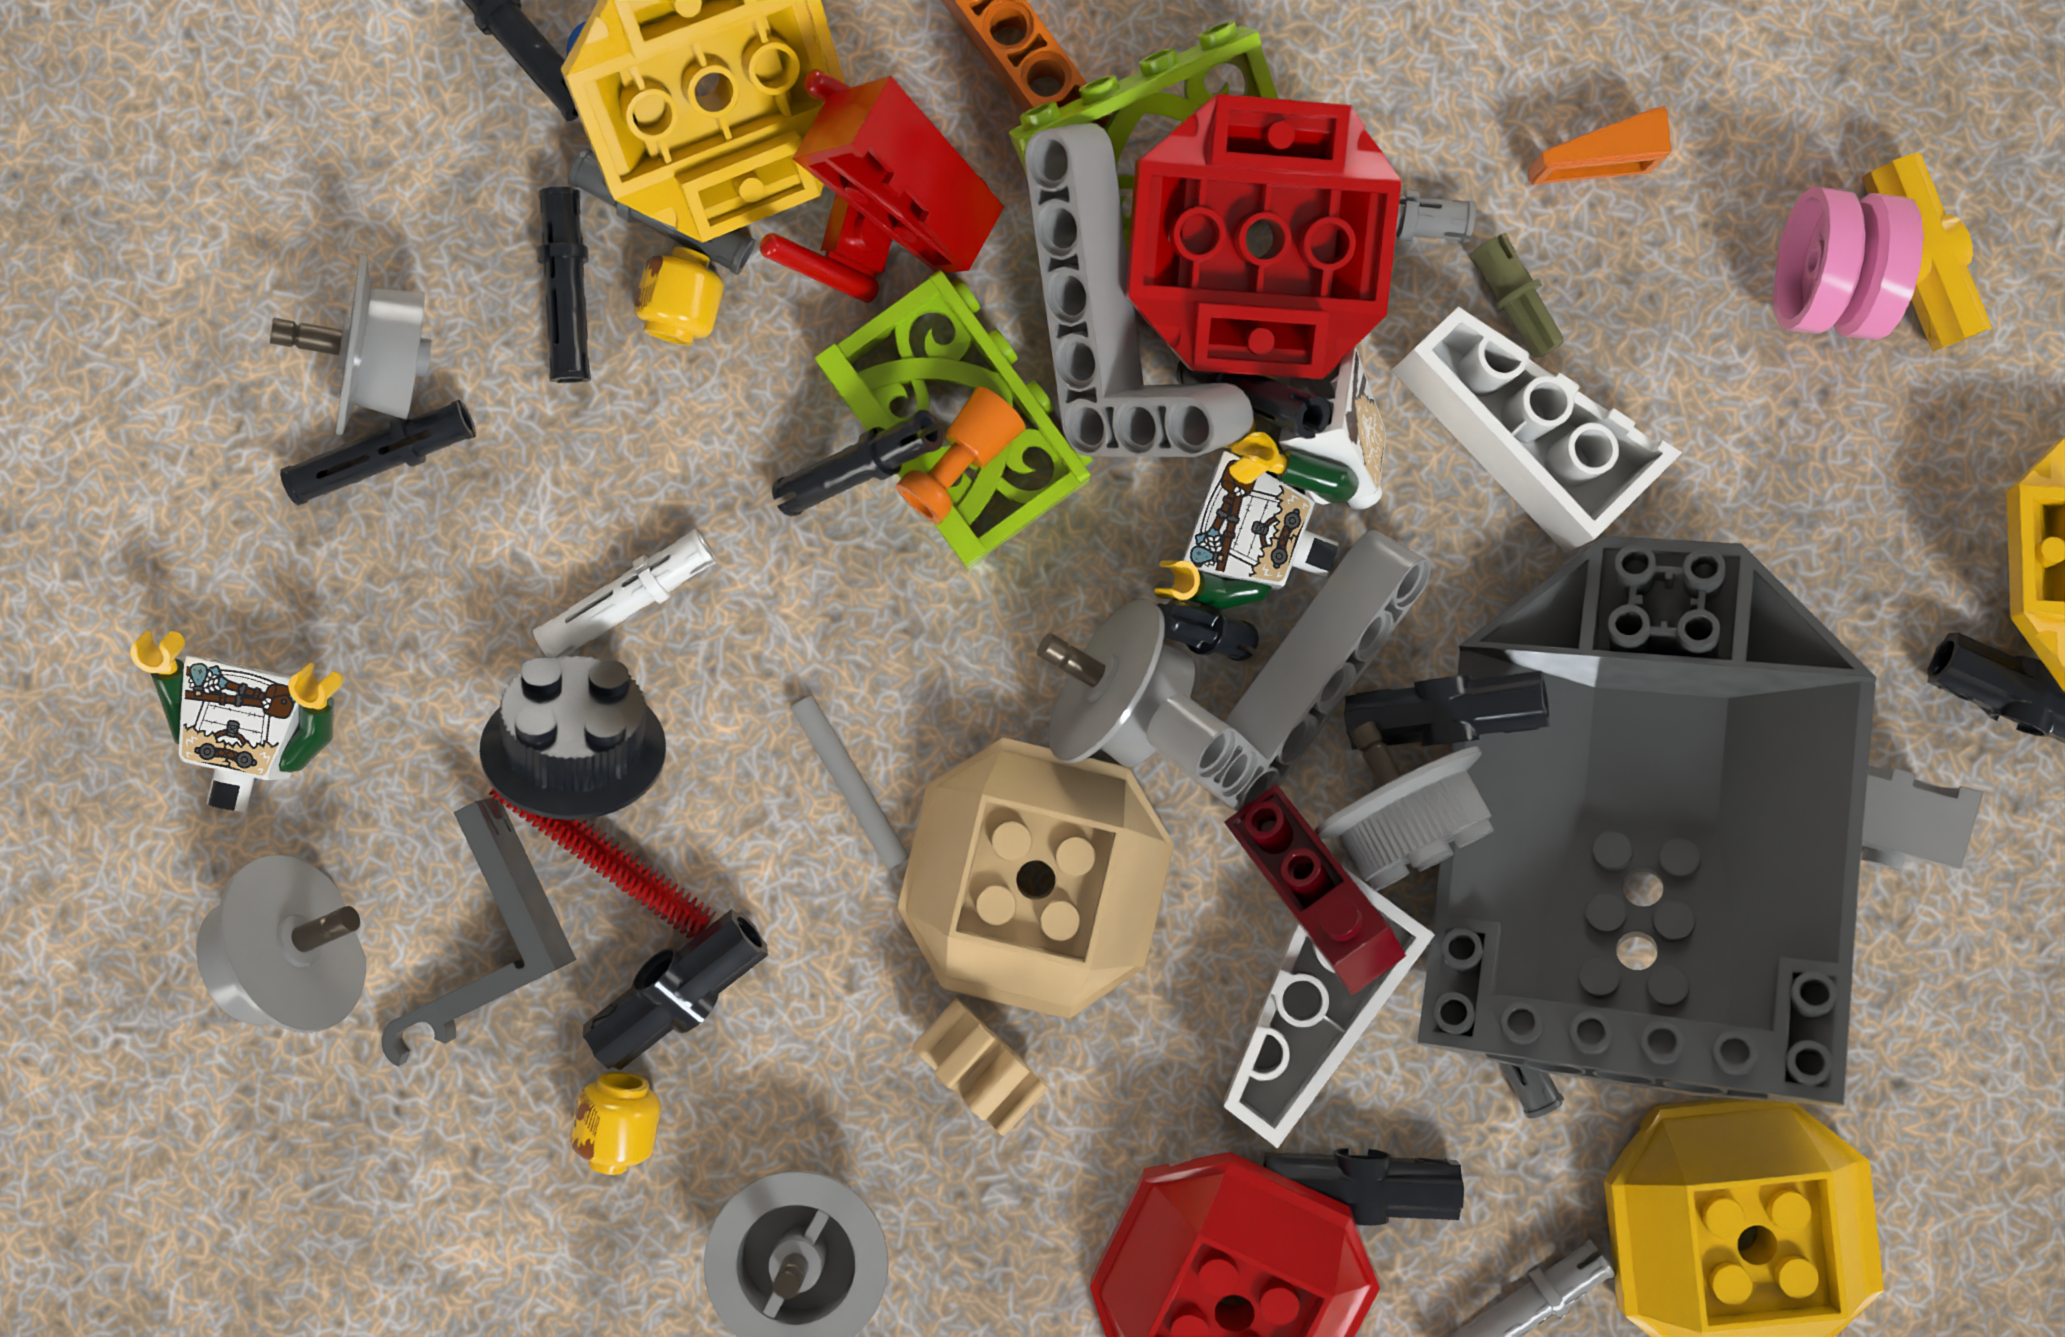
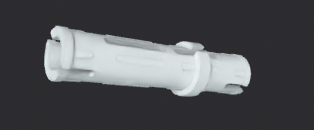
M693 529L675 543L650 558L642 555L632 562L634 568L624 573L621 577L568 608L567 611L535 628L533 630L534 637L544 654L548 658L552 657L555 659L559 656L566 657L580 646L595 639L655 600L661 604L672 597L671 590L695 574L716 564L717 560L702 535L696 529Z

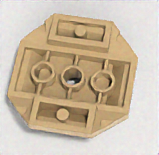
M1003 737L927 784L897 910L942 989L1069 1020L1145 969L1174 849V842L1129 767L1088 757L1079 762L1066 763L1056 758L1050 748ZM1038 860L1045 862L1054 871V883L1050 890L1044 894L1030 895L1024 892L1017 882L1019 869L1029 861Z

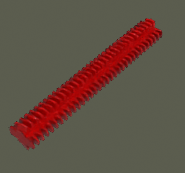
M493 788L489 795L494 794V799H501V804L507 803L506 808H514L513 813L520 812L519 817H526V822H533L531 826H539L538 831H546L545 836L552 835V841L559 840L557 843L559 846L565 845V850L572 849L570 854H578L577 859H584V864L591 863L589 868H597L596 873L604 872L602 877H610V883L616 882V887L623 886L621 891H629L628 896L633 897L636 895L634 900H642V906L649 904L647 909L649 911L655 909L654 915L662 913L660 919L665 920L668 918V925L675 922L673 928L678 929L681 927L679 933L684 934L688 931L686 938L696 937L703 932L717 913L714 911L708 916L711 908L709 906L704 911H701L704 902H701L696 907L697 897L689 902L690 892L683 898L684 888L678 893L675 892L678 884L676 883L670 888L672 879H669L664 884L665 874L657 879L658 869L653 874H650L653 867L651 864L646 870L643 869L646 860H643L638 865L639 855L632 861V850L625 856L626 846L621 851H618L621 842L618 841L614 847L611 846L614 837H611L606 842L607 832L600 838L598 836L601 831L600 827L593 833L594 823L588 828L585 827L589 819H585L580 823V820H563L538 816L510 804Z

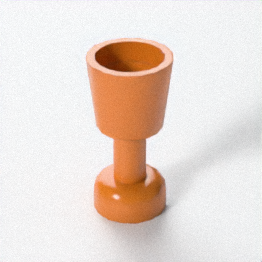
M977 386L946 431L945 437L951 447L927 474L920 470L907 472L896 484L898 493L922 516L935 524H941L950 513L953 504L947 490L970 464L979 468L989 464L1025 431L1024 421L999 395L985 387Z

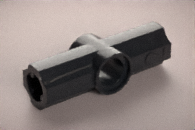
M1959 632L1947 634L1944 641L1936 648L1928 666L1927 683L1936 686L1938 689L1950 692L1958 698L1990 710L1988 715L1995 721L1998 720L1999 716L2018 723L2016 730L2040 737L2049 736L2065 743V692L2041 660L2026 656L2013 657Z
M1543 671L1472 679V675L1436 678L1413 682L1414 687L1383 689L1345 696V725L1352 750H1357L1358 747L1350 732L1370 721H1373L1382 736L1381 743L1386 744V746L1421 742L1422 747L1480 740V735L1512 733L1550 727V706Z
M731 909L677 951L671 947L662 949L641 967L629 990L583 1025V1038L589 1044L593 1056L607 1069L616 1068L622 1070L673 1029L678 1033L692 1030L713 1010L720 992L768 956L766 942L760 936L756 926L742 912L737 913Z
M1349 1148L1336 1149L1333 1155L1265 1152L1263 1167L1350 1206L1357 1225H1383L1389 1222V1217L1440 1220L1460 1219V1212L1464 1203V1184L1461 1164L1457 1160L1391 1157V1154L1376 1149H1368V1155H1349Z

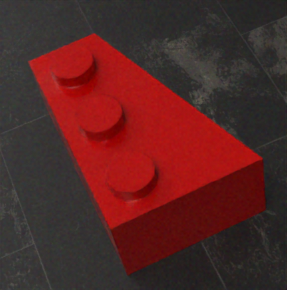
M891 75L831 93L792 157L796 163L934 272L939 269L944 274L969 271L1005 207L988 188L987 183L973 171Z

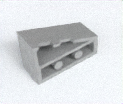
M1868 765L1862 848L1864 850L1861 860L1897 871L1902 870L1904 861L1962 869L1984 792L1964 786L1959 788L1940 787L1915 779L1916 773L1893 768V771L1890 772Z

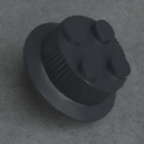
M568 655L566 657L559 656L557 659L538 657L527 661L522 666L521 673H517V677L512 678V682L508 683V687L504 689L505 693L502 694L500 706L488 720L481 735L479 751L481 766L486 779L493 789L502 798L519 809L553 819L580 820L595 818L627 807L642 797L653 786L663 769L666 757V738L662 725L654 712L645 704L640 685L636 684V680L631 679L627 667L614 660L601 661L600 658L578 657L577 655L573 657Z

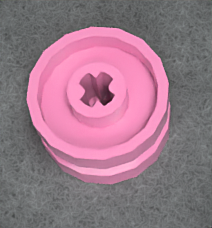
M1812 186L1802 193L1789 214L1778 247L1773 294V307L1778 324L1790 331L1820 334L1834 326L1835 331L1845 337L1879 340L1890 335L1901 321L1913 296L1921 266L1924 237L1921 213L1915 201L1904 196L1870 193L1858 201L1856 194L1853 192Z

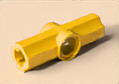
M1921 152L1911 153L1895 159L1861 177L1868 194L1878 193L1913 199L1921 213L1924 237L1921 266L1911 301L1932 352L1992 329L1988 315L1967 267L1971 263L1973 256L1970 234L1964 223L1957 216L1945 213Z

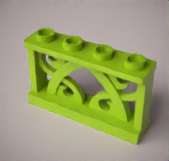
M1235 21L1220 23L1204 30L1198 35L1199 45L1177 54L1175 48H1167L1153 53L1138 62L1140 72L1120 81H1117L1116 75H1108L1096 79L1079 89L1080 99L1058 108L1056 102H1048L1026 111L1019 117L1022 125L1008 132L1026 176L1025 151L1029 140L1035 133L1044 129L1090 123L1110 113L1112 115L1104 130L1111 139L1115 165L1117 167L1123 148L1144 113L1161 115L1182 122L1212 95H1229V83L1226 81L1223 87L1216 93L1207 92L1204 86V79L1207 73L1219 64H1232L1241 71L1245 81L1242 96L1279 99L1261 47L1262 41L1258 30L1244 26L1236 27ZM1184 80L1185 98L1160 91ZM1117 174L1119 189H1133L1134 175ZM1120 196L1121 206L1123 201L1127 198L1126 196ZM1122 213L1128 258L1131 215L1126 216Z
M939 269L930 275L928 280L838 345L834 343L814 359L865 431L874 427L887 429L907 419L895 416L890 410V404L896 397H904L908 400L907 393L901 384L912 383L917 399L915 412L919 410L929 412L930 399L925 382L948 383L973 390L977 386L985 387L999 395L1012 408L1014 400L1034 427V429H1025L985 467L979 468L970 464L968 467L978 474L974 484L963 472L961 482L947 490L953 503L951 511L941 524H933L968 571L1067 497L1088 484L1091 475L1086 466L1093 462L1091 456L1082 455L1075 451L1066 440L1065 435H1061L1048 417V415L1055 411V408L1040 385L1034 379L1025 385L1012 368L1011 364L1017 361L1018 357L1001 332L996 328L988 334L979 323L974 313L980 310L981 307L967 285L959 277L950 283ZM926 313H939L950 319L956 331L954 340L947 345L938 344L933 339V328H931L925 338V351L928 357L914 358L909 342L910 331L914 321ZM895 333L896 344L901 356L900 360L882 363L860 372L854 370L851 366L852 363ZM971 343L991 370L962 361L967 355ZM923 429L918 431V436H920ZM941 447L935 452L926 453L902 464L901 470L897 475L901 479L907 472L912 470H920L927 474L950 447ZM1038 447L1051 457L1054 466L1053 476L1045 487L1033 491L1022 490L1014 487L1002 478L1006 465L1009 469L1019 474L1035 472L1036 469H1031L1024 464L1022 457L1027 448ZM996 490L1009 500L1023 505L979 538L970 529L989 504Z

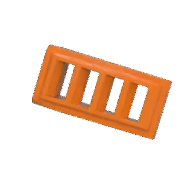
M1666 107L1652 108L1543 151L1528 169L1529 182L1535 185L1651 173L1672 152Z

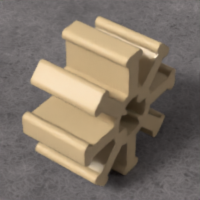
M958 997L913 1044L914 1047L912 1049L935 1070L934 1075L948 1089L955 1090L973 1113L982 1121L987 1120L1002 1136H1005L1049 1089L1046 1085L1047 1082L1024 1061L1025 1059L1010 1045L1005 1043L978 1014L975 1015Z

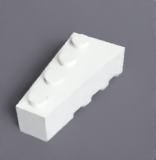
M1458 307L1392 369L1393 373L1565 553L1596 539L1682 452L1664 440L1658 443L1634 428L1635 421L1615 408L1610 411L1606 410L1578 391L1580 385L1560 372L1554 376L1528 359L1529 352Z
M1344 868L1345 871L1390 926L1406 957L1352 996L1298 922H1296L1224 1098V1107L1276 1148L1280 1146L1435 936V934L1377 891L1374 892L1373 888L1346 868Z

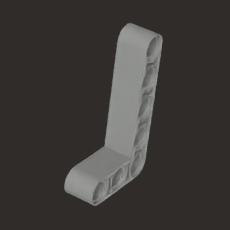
M1081 123L1044 129L1035 133L1029 140L1025 151V164L1062 427L1065 438L1070 446L1079 454L1086 456L1195 457L1242 440L1249 433L1253 424V410L1245 393L1235 385L1227 383L1144 385L1134 306L1125 297L1128 258L1114 150L1108 134L1103 128L1094 123Z
M1375 529L1366 532L1347 553L1225 721H1222L1186 695L1176 694L1164 701L1150 720L1147 729L1149 744L1197 784L1237 812L1276 783L1280 787L1420 596L1430 576V561Z

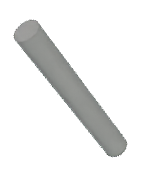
M810 695L791 706L792 712L887 870L908 859V853L814 697Z

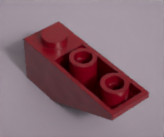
M1277 783L1224 821L1233 836L1352 996L1406 957L1390 926Z

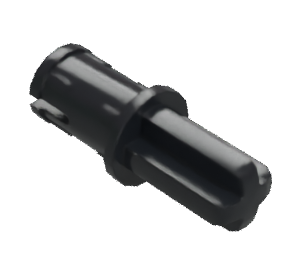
M1175 599L1170 600L1167 604H1157L1164 616V637L1185 643L1190 651L1198 655L1217 653L1227 656L1234 661H1245L1253 654L1248 650L1239 648L1238 645L1243 644L1257 649L1259 635L1255 626L1244 620L1239 621L1227 617L1220 608L1214 605L1202 604L1196 607Z

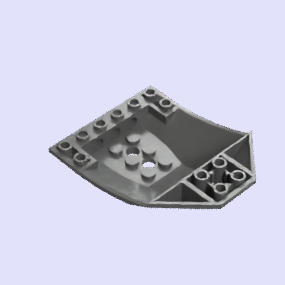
M1604 536L1459 645L1458 676L1472 675V679L1543 671L1549 698L1550 727L1512 733L1480 735V740L1452 743L1451 754L1478 746L1482 752V755L1467 772L1492 815L1489 821L1494 831L1462 848H1458L1455 841L1448 843L1454 855L1440 862L1432 933L1435 936L1430 942L1417 1043L1427 1047L1573 1078L1697 1096L1844 1106L1857 901L1877 677L1742 543ZM1648 872L1655 875L1663 886L1661 898L1650 906H1638L1631 903L1623 892V886L1627 878L1632 874ZM1640 937L1651 942L1657 951L1654 963L1642 970H1633L1623 965L1617 956V951L1625 940Z

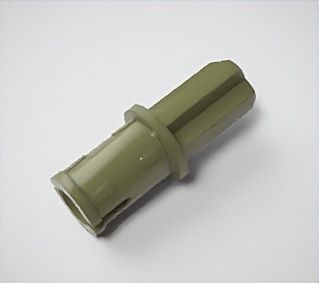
M1502 233L1498 237L1495 236L1477 247L1470 256L1481 274L1484 275L1498 301L1494 307L1497 312L1505 309L1530 354L1538 358L1558 348L1563 343V335L1536 291L1542 286V283L1539 279L1533 280L1516 254V250L1510 242L1507 233Z

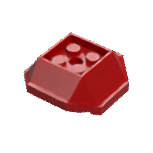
M1226 94L1212 95L1136 160L1125 297L1188 369L1204 372L1324 379L1341 362V358L1362 341L1387 316L1402 180L1384 153L1365 130L1366 126L1352 105ZM1263 220L1272 231L1273 241L1268 252L1257 258L1247 248L1246 234L1254 222Z
M1229 1151L1195 1158L1170 1166L1168 1163L1144 1168L1092 1274L1090 1290L1106 1337H1355L1380 1290L1377 1272L1368 1255L1350 1206ZM1229 1295H1239L1248 1301L1239 1306H1230L1220 1300Z

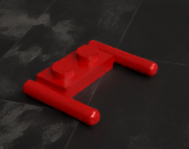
M819 69L808 72L803 83L804 89L809 95L824 103L831 93L851 88ZM835 194L820 250L825 253V256L776 233H768L762 238L760 252L762 256L864 303H870L878 294L879 284L876 276L877 273L884 272L892 238Z

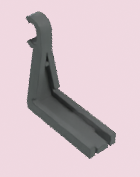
M488 798L475 801L453 813L522 958L391 1021L383 1031L381 1044L385 1056L395 1066H400L408 1060L411 1050L405 1047L402 1040L403 1033L408 1027L418 1022H426L434 1030V1039L446 1044L456 1038L454 1019L577 960L505 807L500 803L501 799Z

